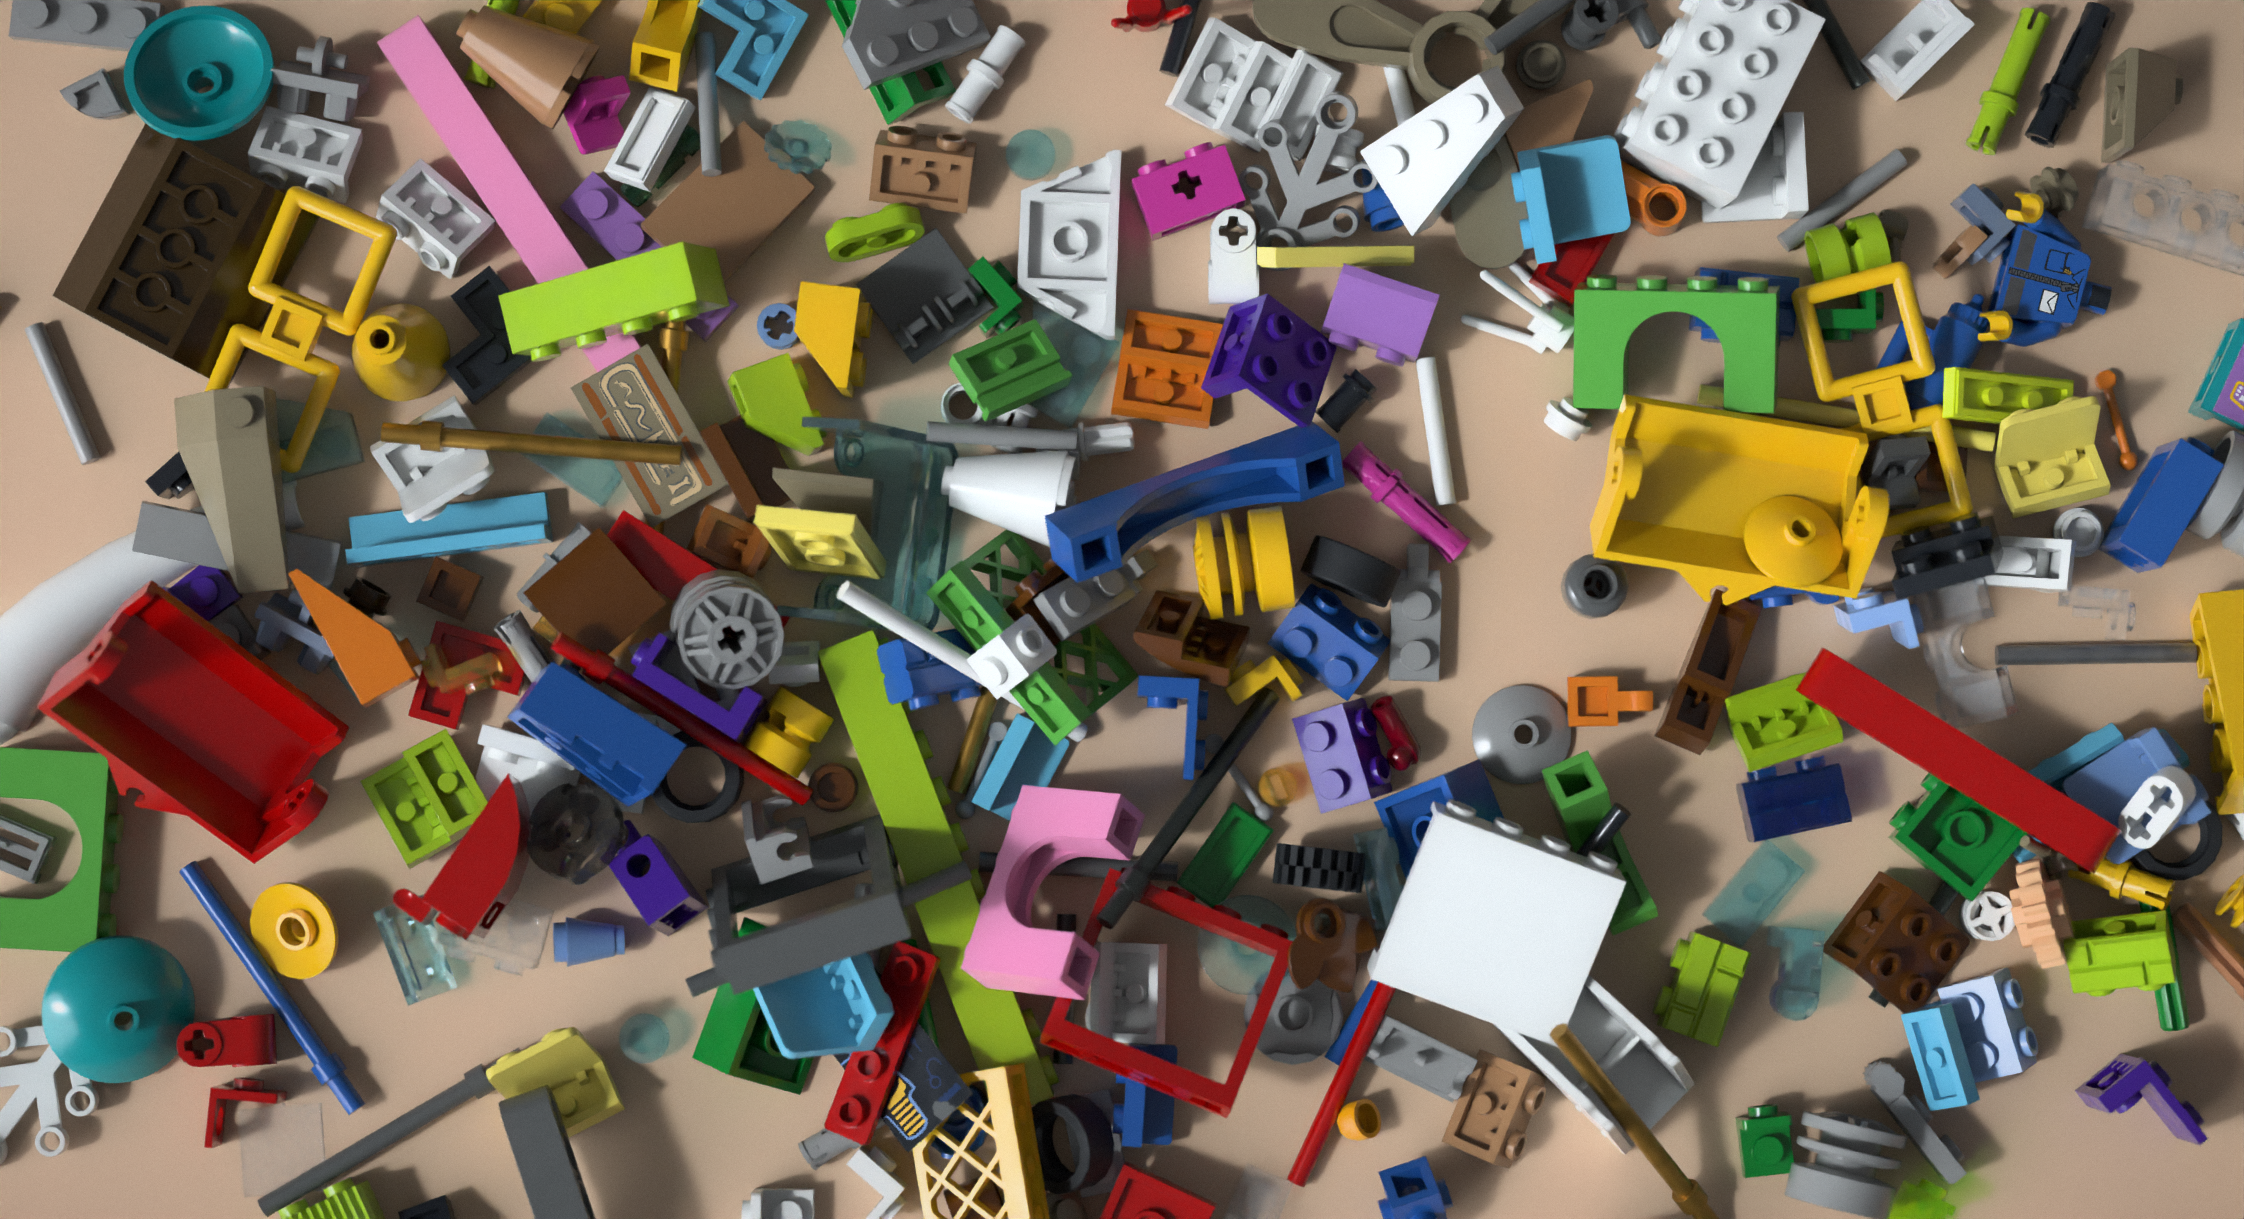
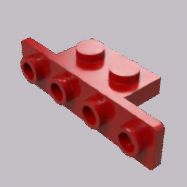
M898 941L894 943L880 978L884 992L891 999L894 1014L873 1050L851 1053L824 1123V1127L827 1130L862 1145H869L871 1143L940 964L938 956L904 942Z

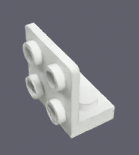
M1784 112L1774 122L1737 198L1721 209L1701 201L1702 221L1704 223L1801 219L1809 211L1804 112Z
M483 724L477 744L484 745L475 780L487 802L508 773L521 782L529 805L532 828L531 840L551 846H559L563 839L581 772L531 736Z

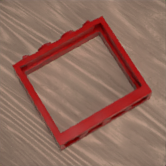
M1126 867L1121 868V871L1109 869L1081 938L1093 948L1103 928V925L1097 921L1096 917L1117 890L1115 882ZM1151 884L1138 903L1274 957L1225 1085L1066 1021L1065 1018L1073 1001L1072 998H1056L1043 1029L1040 1043L1228 1118L1287 970L1288 950L1293 941L1288 940L1289 935L1287 932L1276 926L1261 924L1259 928L1241 921L1242 915L1229 907L1214 905L1212 909L1194 902L1196 897L1184 889L1168 886L1167 890Z

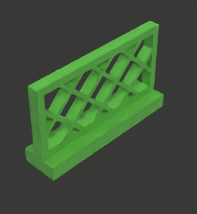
M1006 529L966 560H961L950 568L926 594L974 651L977 652L1015 623L1003 608H1007L1016 597L1003 594L1002 578L1021 582L1034 570H1037L1042 576L1047 571L1043 568V561L1021 535ZM1003 545H1006L1019 560V569L1001 564L1000 548ZM971 570L989 574L990 591L983 586ZM1095 623L1080 631L1083 636V644L1064 640L1055 646L1057 654L1054 656L1055 667H1052L1047 661L1009 690L1054 745H1057L1139 677L1138 673ZM1066 654L1084 658L1085 675L1067 670ZM1097 661L1107 664L1119 680L1112 682L1098 678ZM1068 684L1086 688L1087 706L1083 704Z

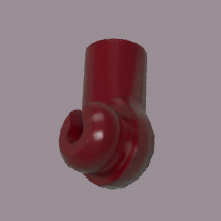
M1384 696L1373 702L1370 709L1392 746L1387 751V760L1394 769L1405 771L1411 764H1417L1421 756V747L1392 696Z

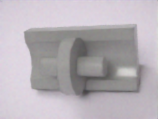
M319 36L315 49L298 47L297 61L312 63V65L283 60L279 68H271V71H273V83L278 84L277 100L279 110L295 113L306 112L309 107L311 90L326 93L324 117L348 122L354 117L359 97L366 93L369 88L370 76L330 69V67L346 69L348 65V55L333 52V40L330 37Z

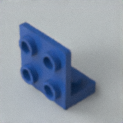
M1139 675L1138 697L1147 698V708L1177 709L1178 700H1187L1182 779L1194 780V770H1204L1206 740H1196L1197 720H1207L1208 690H1199V679Z

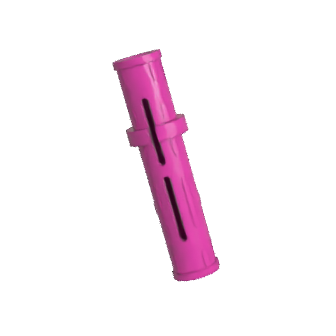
M1362 441L1342 461L1343 468L1356 477L1372 493L1370 497L1377 504L1381 501L1394 511L1449 563L1470 543L1471 539L1452 525L1446 517L1401 478L1404 474L1397 468L1392 470L1376 457Z

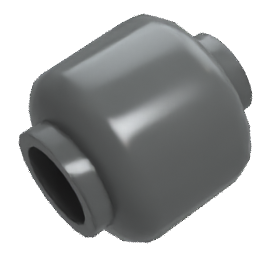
M1593 554L1584 555L1572 562L1564 572L1561 582L1562 597L1568 608L1578 616L1589 619L1606 617L1618 610L1625 601L1629 588L1627 574L1618 561L1596 558ZM1592 578L1590 585H1583L1586 579ZM1597 581L1600 584V591L1596 587ZM1591 590L1596 596L1591 597L1585 591Z

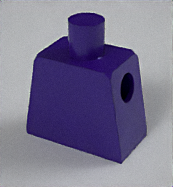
M631 820L619 823L606 834L605 837L618 854L608 862V865L648 926L670 936L708 908L703 898L661 841L650 834L642 837ZM651 863L648 873L643 876L645 867Z

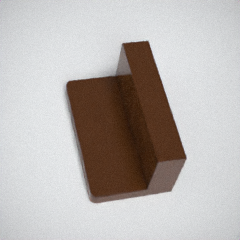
M740 415L721 426L716 422L700 431L746 517L751 522L755 519L757 505L780 507L791 500L772 478L773 468L789 469L773 439L746 428Z

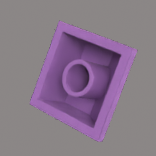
M1344 263L1321 332L1329 334L1328 342L1335 346L1356 351L1359 344L1377 350L1375 358L1403 367L1405 360L1414 363L1418 357L1439 294Z

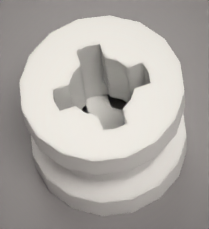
M1320 125L1316 126L1314 134L1315 137L1317 136V133L1320 129ZM1351 128L1344 133H1340L1323 171L1338 174L1350 172L1351 168L1358 163L1355 158L1356 151L1363 144L1365 134Z
M1981 891L1973 901L1964 899L1960 905L1958 915L1960 925L1968 935L1975 939L1987 941L2000 940L2007 936L2015 925L2011 911V901L2001 893ZM1980 904H1981L1982 911L1980 912V916L1977 917L1978 914H1979V911L1981 910V908H1980Z

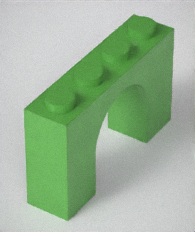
M1608 274L1587 276V282H1580L1574 289L1573 408L1620 409L1624 394L1628 395L1629 344L1634 330L1643 321L1656 314L1675 311L1688 313L1701 319L1712 328L1719 338L1724 353L1723 410L1774 413L1778 398L1780 286H1768V279L1761 277L1739 278L1738 285H1718V278L1710 276L1688 277L1687 284H1667V277L1659 275L1638 276L1637 283H1617V276Z
M0 747V797L44 800L59 806L74 820L82 839L80 866L73 879L62 890L45 898L0 896V948L73 952L80 946L93 940L116 936L117 920L116 915L110 913L111 893H117L120 883L119 864H114L115 844H120L122 840L124 821L122 814H117L119 792L107 758L102 754Z

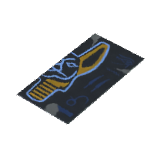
M874 966V970H875L876 975H877V977H878V979H879V981H880V978H881L882 975L879 973V971H878V970L876 969V967ZM918 1022L881 1114V1119L907 1153L973 1094ZM852 1052L833 1054L844 1070Z

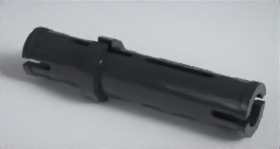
M2096 2L2086 3L2080 21L2070 38L2050 83L2044 84L2040 92L2042 100L2025 132V136L2031 138V141L2048 148L2055 147L2070 111L2076 110L2081 100L2078 96L2082 88L2081 86L2093 65L2107 31H2109L2116 17L2114 11H2110V8Z

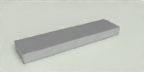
M148 501L142 502L132 551L229 571L205 513ZM286 530L289 573L298 569L331 591L341 541Z

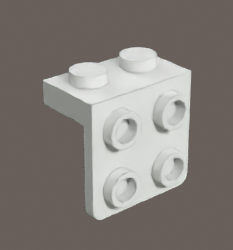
M455 395L408 423L422 425L423 420L444 422L445 427L477 430ZM381 440L370 446L372 455L397 490L403 515L409 523L419 519L428 521L438 516L445 510L448 501L462 493L464 495H471L482 489L489 482V476L495 471L488 450L443 447L442 452L425 451L420 449V445L381 442Z

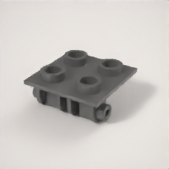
M937 228L930 231L856 284L912 364L918 362L993 309L979 284L971 277Z

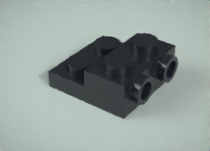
M1969 513L1951 519L1949 521L1950 527L1931 532L1929 526H1921L1901 533L1902 540L1896 541L1891 550L1897 570L1892 579L1897 600L1996 574L2004 552L1993 516L1980 519L1978 513Z

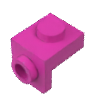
M597 75L585 79L577 86L563 114L581 154L586 155L617 148L625 132L617 115L631 93L624 75L607 79L602 75Z

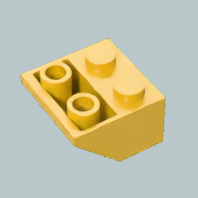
M801 281L794 332L843 397L854 398L855 386L864 387L867 358H864V352H860L862 338L871 337L874 309H871V303H866L867 301L861 289Z

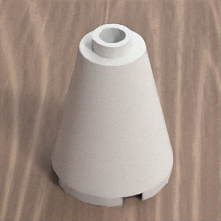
M1066 450L957 457L954 466L946 465L944 469L941 494L949 496V506L1050 547L1045 515L1076 505L1077 496H1074L1075 482L1071 481V479L1079 481L1080 452Z

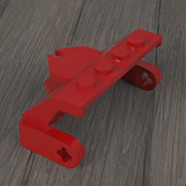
M153 580L126 599L90 644L55 672L37 706L43 713L107 758L120 795L126 796L129 788L141 790L145 795H138L135 801L137 807L186 815L253 864L308 827L322 811L328 800L329 790L314 779H308L305 782L304 780L318 760L344 740L350 728L315 702L309 695L280 676L270 666L245 650L231 637L194 612L192 608L175 598Z

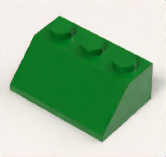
M744 917L739 930V937L773 925ZM730 983L718 987L692 1058L727 1075L798 1095L802 1092L814 1057L796 1059L785 1057L777 1045L754 990L751 989L734 995Z

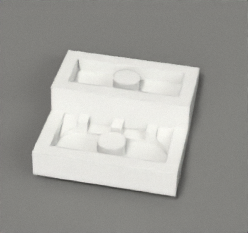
M1208 18L1165 105L1254 152H1260L1262 146L1254 136L1292 58L1263 41H1255L1217 18Z

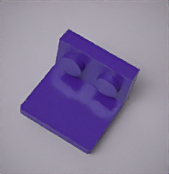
M1267 293L1229 307L1201 389L1216 399L1247 388L1300 428H1304L1312 423L1336 352V346L1329 343L1327 337Z
M2120 1054L2075 1090L2088 1107L2109 1114L2115 1110L2119 1114L2123 1113L2144 1097L2176 1138L2197 1145H2201L2208 1140L2207 1136L2199 1128L2205 1123L2201 1115L2187 1100L2184 1099L2180 1103L2168 1089L2173 1084L2171 1078L2154 1060L2148 1063L2142 1057L2136 1058Z

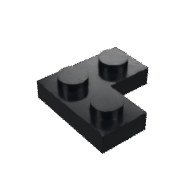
M490 266L451 295V298L481 335L442 365L475 406L532 362L531 356L512 354L498 295L511 291Z

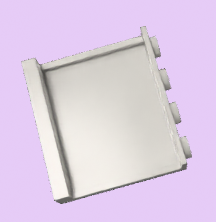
M1448 800L1447 805H1443L1433 801L1430 807L1433 814L1381 946L1380 948L1374 947L1367 964L1370 979L1558 1047L1550 1037V1032L1558 1024L1565 1023L1568 1025L1626 884L1620 869L1616 868L1618 863L1596 852H1589L1588 857L1569 851L1571 846L1568 843L1550 835H1542L1541 840L1522 834L1523 827L1504 818L1496 817L1494 823L1475 816L1477 811L1474 808L1461 802Z

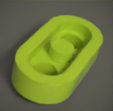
M893 203L885 206L877 213L860 218L845 217L839 219L826 233L825 241L832 260L836 262H853L913 244L924 235L925 229L920 211L917 208L907 206L905 203Z

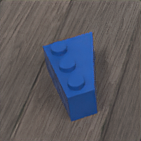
M551 662L543 668L507 716V718L627 807L654 792L686 747V744L626 708L614 698L586 683L585 678L577 670L566 664H560L559 666Z

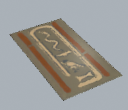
M649 344L571 387L600 439L682 446L680 466L612 460L651 527L658 525L728 485L717 462Z

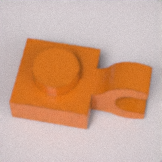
M1618 676L1567 677L1568 727L1618 726V712L1653 711V691H1618Z

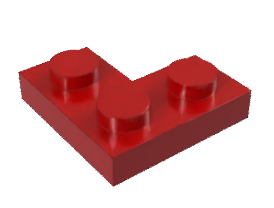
M436 620L408 716L459 730L472 683L520 696L526 674L502 639Z

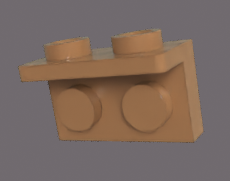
M892 126L888 130H880L874 146L869 194L870 201L892 204L905 203L907 206L967 214L977 143L968 142L965 136L956 133H940L937 137L917 135V130L906 126Z
M1479 1049L1475 1058L1478 1062L1473 1072L1468 1075L1442 1142L1489 1163L1509 1169L1513 1161H1517L1524 1152L1527 1144V1134L1525 1131L1532 1115L1539 1112L1545 1101L1546 1088L1544 1085L1547 1077Z

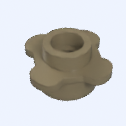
M2046 167L2042 170V176L2035 175L2030 179L2032 193L2042 198L2044 208L2056 218L2062 216V210L2070 211L2074 208V203L2079 197L2078 187L2073 177L2066 170Z

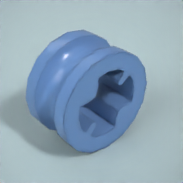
M776 303L769 305L760 313L757 321L758 334L765 344L771 348L779 350L788 349L799 341V337L794 332V326L791 334L782 333L779 340L769 336L773 331L771 328L766 329L769 319L778 320L781 313L790 316L791 318L787 320V323L789 325L794 324L795 326L796 311L787 304Z

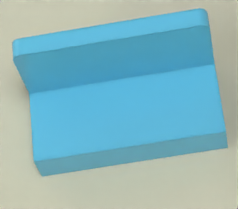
M1017 713L971 802L1011 821V813L1017 803L1022 785L1048 787L1069 746V741L1064 738L1057 745H1054L1034 721Z
M1941 1000L1934 1001L1902 1014L1901 1018L1929 1111L1965 1106L1980 1100L1951 1003L1942 1004Z

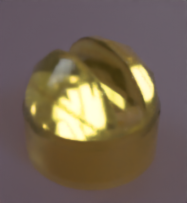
M1279 767L1271 768L1265 771L1259 778L1257 785L1258 794L1262 801L1268 805L1283 807L1295 798L1297 781L1290 771ZM1278 774L1286 794V798L1280 800L1277 799L1274 786L1269 778Z

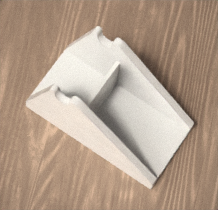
M1588 975L1567 1026L1650 1130L1695 1083L1681 1061L1666 1049L1646 1026ZM1493 1024L1575 1105L1579 1112H1582L1601 1131L1600 1133L1605 1138L1607 1137L1623 1154L1626 1155L1635 1143L1559 1047Z

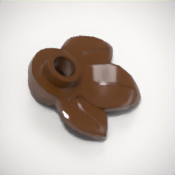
M1316 898L1309 900L1298 912L1296 919L1298 935L1288 950L1287 962L1292 981L1298 989H1305L1318 978L1328 988L1342 993H1350L1353 989L1356 975V953H1364L1377 946L1374 932L1370 924L1362 916L1343 913L1339 906L1329 899ZM1316 915H1319L1323 920V928L1320 932L1316 931L1314 925Z

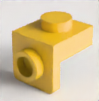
M1272 655L1257 667L1250 659L1237 668L1230 680L1232 685L1226 688L1224 692L1236 707L1276 678L1289 698L1294 702L1302 696L1297 687L1304 680L1288 658L1279 663L1277 658Z

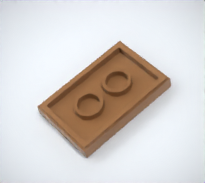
M744 121L720 144L722 174L714 177L702 175V165L700 164L641 223V228L661 247L683 241L715 248L724 283L815 192V186Z

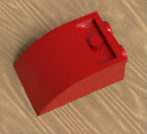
M508 773L423 897L421 898L408 889H399L393 896L394 904L413 917V919L426 926H429L435 915L440 912L435 921L456 936L468 940L470 935L473 934L484 939L519 889L529 862L532 828L530 809L521 782Z

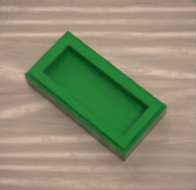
M1232 802L1176 883L1211 908H1214V905H1222L1274 830L1238 804Z

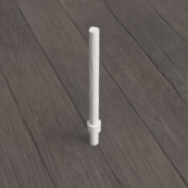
M850 581L842 584L837 594L838 599L987 688L966 660L972 655ZM1009 691L1001 696L1024 710ZM1026 712V717H1027L1028 719L1034 721V720L1029 716V714ZM1084 723L1080 724L1068 737L1076 742H1080L1085 737L1088 726Z

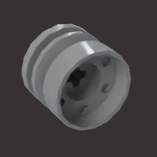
M718 569L699 574L682 587L672 604L670 628L677 650L693 675L714 688L736 690L754 685L772 671L782 653L784 631L779 613L757 581L741 572ZM729 625L735 631L737 638L732 643L727 642L722 632V629Z
M1804 1111L1801 1124L1823 1130L1821 1140L1798 1136L1796 1143L1803 1148L1817 1153L1815 1163L1795 1162L1791 1164L1784 1195L1859 1216L1889 1219L1896 1188L1876 1179L1877 1168L1901 1169L1902 1161L1880 1155L1882 1145L1905 1149L1908 1137L1895 1133L1882 1124V1122L1838 1111L1820 1113Z

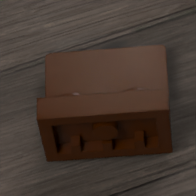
M1879 871L1820 950L1830 959L1863 979L1904 1014L1925 1004L1968 947L1970 939L1914 890Z

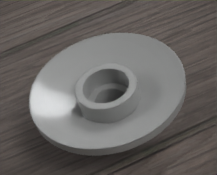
M1517 685L1497 691L1482 704L1473 722L1472 742L1481 764L1492 775L1513 784H1530L1544 779L1543 769L1565 760L1571 744V727H1568L1567 714L1564 708L1552 695L1536 687ZM1519 725H1527L1532 730V739L1527 744L1517 742L1514 737V731Z

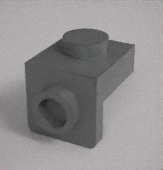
M1897 434L1882 438L1862 464L1861 471L1865 486L1886 489L1889 494V510L1915 508L1921 501L1915 475L1931 454L1926 436L1907 438L1904 434Z

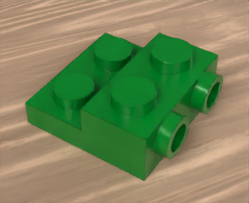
M1928 773L1920 784L1927 791L1915 806L1911 802L1906 801L1889 821V824L1895 830L1888 838L1924 868L1933 871L1965 899L1973 901L2018 847L2020 839L2023 836H2027L2028 833Z

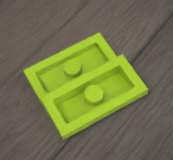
M446 728L403 751L404 757L360 781L409 869L464 837L488 803Z

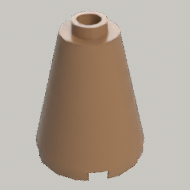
M486 5L481 8L479 13L470 9L456 32V35L463 38L460 49L542 125H546L551 129H554L562 117L577 86L583 81L601 47L593 42V39Z

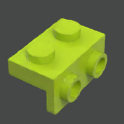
M1806 672L1791 675L1786 679L1755 689L1745 690L1725 699L1729 731L1749 772L1844 742L1842 728L1837 717L1796 691Z

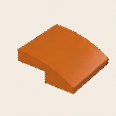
M1127 309L1111 414L1209 429L1213 397L1202 390L1201 386L1223 324Z

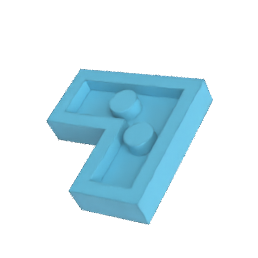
M700 0L699 8L739 31L715 75L756 100H761L809 14L787 0Z

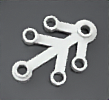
M43 1025L14 1029L9 1026L0 1027V1032H4L10 1037V1046L5 1051L0 1050V1057L13 1054L18 1047L49 1044ZM50 1045L38 1062L0 1067V1087L20 1084L0 1111V1165L5 1161L8 1154L6 1138L36 1098L41 1130L36 1135L35 1146L39 1153L47 1157L56 1156L63 1153L69 1145V1135L62 1127L55 1076L56 1071L63 1062L56 1056ZM69 1068L72 1089L65 1098L67 1110L75 1116H85L93 1113L99 1105V1095L92 1087V1080L77 1074ZM79 1091L85 1092L90 1098V1104L86 1110L79 1109L75 1104V1096ZM48 1132H54L59 1136L60 1145L56 1150H51L45 1145V1136Z

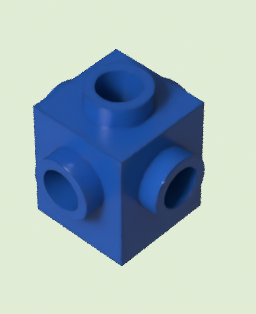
M1426 1156L1378 1172L1386 1198L1377 1201L1383 1219H1447L1445 1209L1453 1207L1452 1199L1444 1178L1435 1181Z

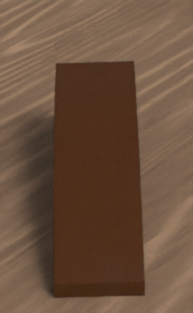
M1719 589L1714 591L1711 601L1706 608L1654 735L1698 755H1701L1712 739L1725 699L1732 692L1762 610L1761 607L1742 599L1729 605H1724L1722 594L1725 592Z

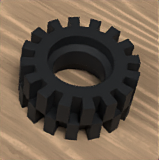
M1277 843L1272 883L1362 893L1366 853Z

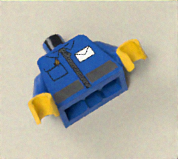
M2016 191L2014 195L2021 199L2022 209L2021 211L2007 210L2006 217L2012 221L2023 222L2025 226L2018 224L2007 233L2006 238L2011 243L2002 252L1987 312H1981L1979 316L1989 320L1990 332L1979 333L1978 340L1982 342L1999 340L2012 345L2027 347L2056 338L2062 329H2066L2075 323L2079 309L2104 315L2110 302L2112 287L2087 281L2091 257L2082 252L2081 243L2058 218L2044 208L2043 200L2039 195Z

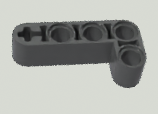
M545 1085L500 1101L499 1110L534 1218L596 1219L551 1088Z

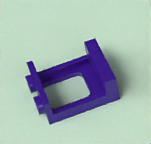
M658 633L654 641L646 637L631 660V663L637 666L632 676L742 743L768 701L745 686L731 710L727 711L660 669L675 645L673 641L661 633Z

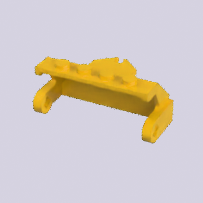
M1624 394L1611 432L1604 485L1590 523L1593 556L1677 570L1705 602L1711 601L1710 591L1716 586L1728 588L1722 594L1724 605H1729L1772 586L1857 599L1886 526L1889 512V494L1886 489L1864 486L1856 499L1857 476L1869 446L1867 433ZM1793 496L1810 501L1823 509L1836 524L1842 539L1841 560L1832 575L1823 582L1813 586L1792 587L1780 584L1763 574L1750 559L1744 543L1746 522L1752 511L1759 504L1774 497ZM1793 530L1797 536L1804 537L1798 531Z

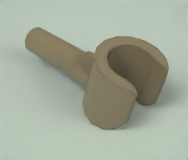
M1883 209L1879 214V220L1882 223L1886 237L1890 238L1891 262L1901 261L1902 241L1908 229L1907 217L1902 213Z
M2023 836L2020 839L2021 847L2038 855L2043 860L2050 880H2061V872L2066 870L2078 871V866L2075 862L2049 846L2043 845L2029 836Z

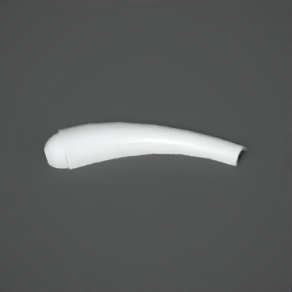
M296 480L282 483L286 530L291 531L305 527L296 501ZM202 506L190 509L192 511L205 513ZM135 531L107 543L40 583L1 615L0 745L10 740L18 731L26 732L41 711L37 706L55 672L90 644L126 599L151 580L164 587L198 565L132 551Z

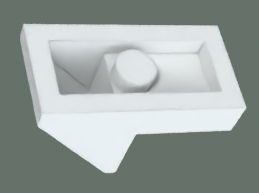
M1999 536L2004 554L1996 574L1975 579V584L1982 586L2024 588L2043 593L2071 591L2076 541Z

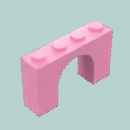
M1022 785L1017 803L1011 813V821L1005 839L996 857L995 868L986 895L981 901L980 912L971 939L965 949L961 969L986 988L1085 1000L1100 953L1076 933L1033 928L1031 922L1033 898L1044 878L1058 865L1070 859L1097 857L1130 861L1145 815L1123 795L1117 793Z

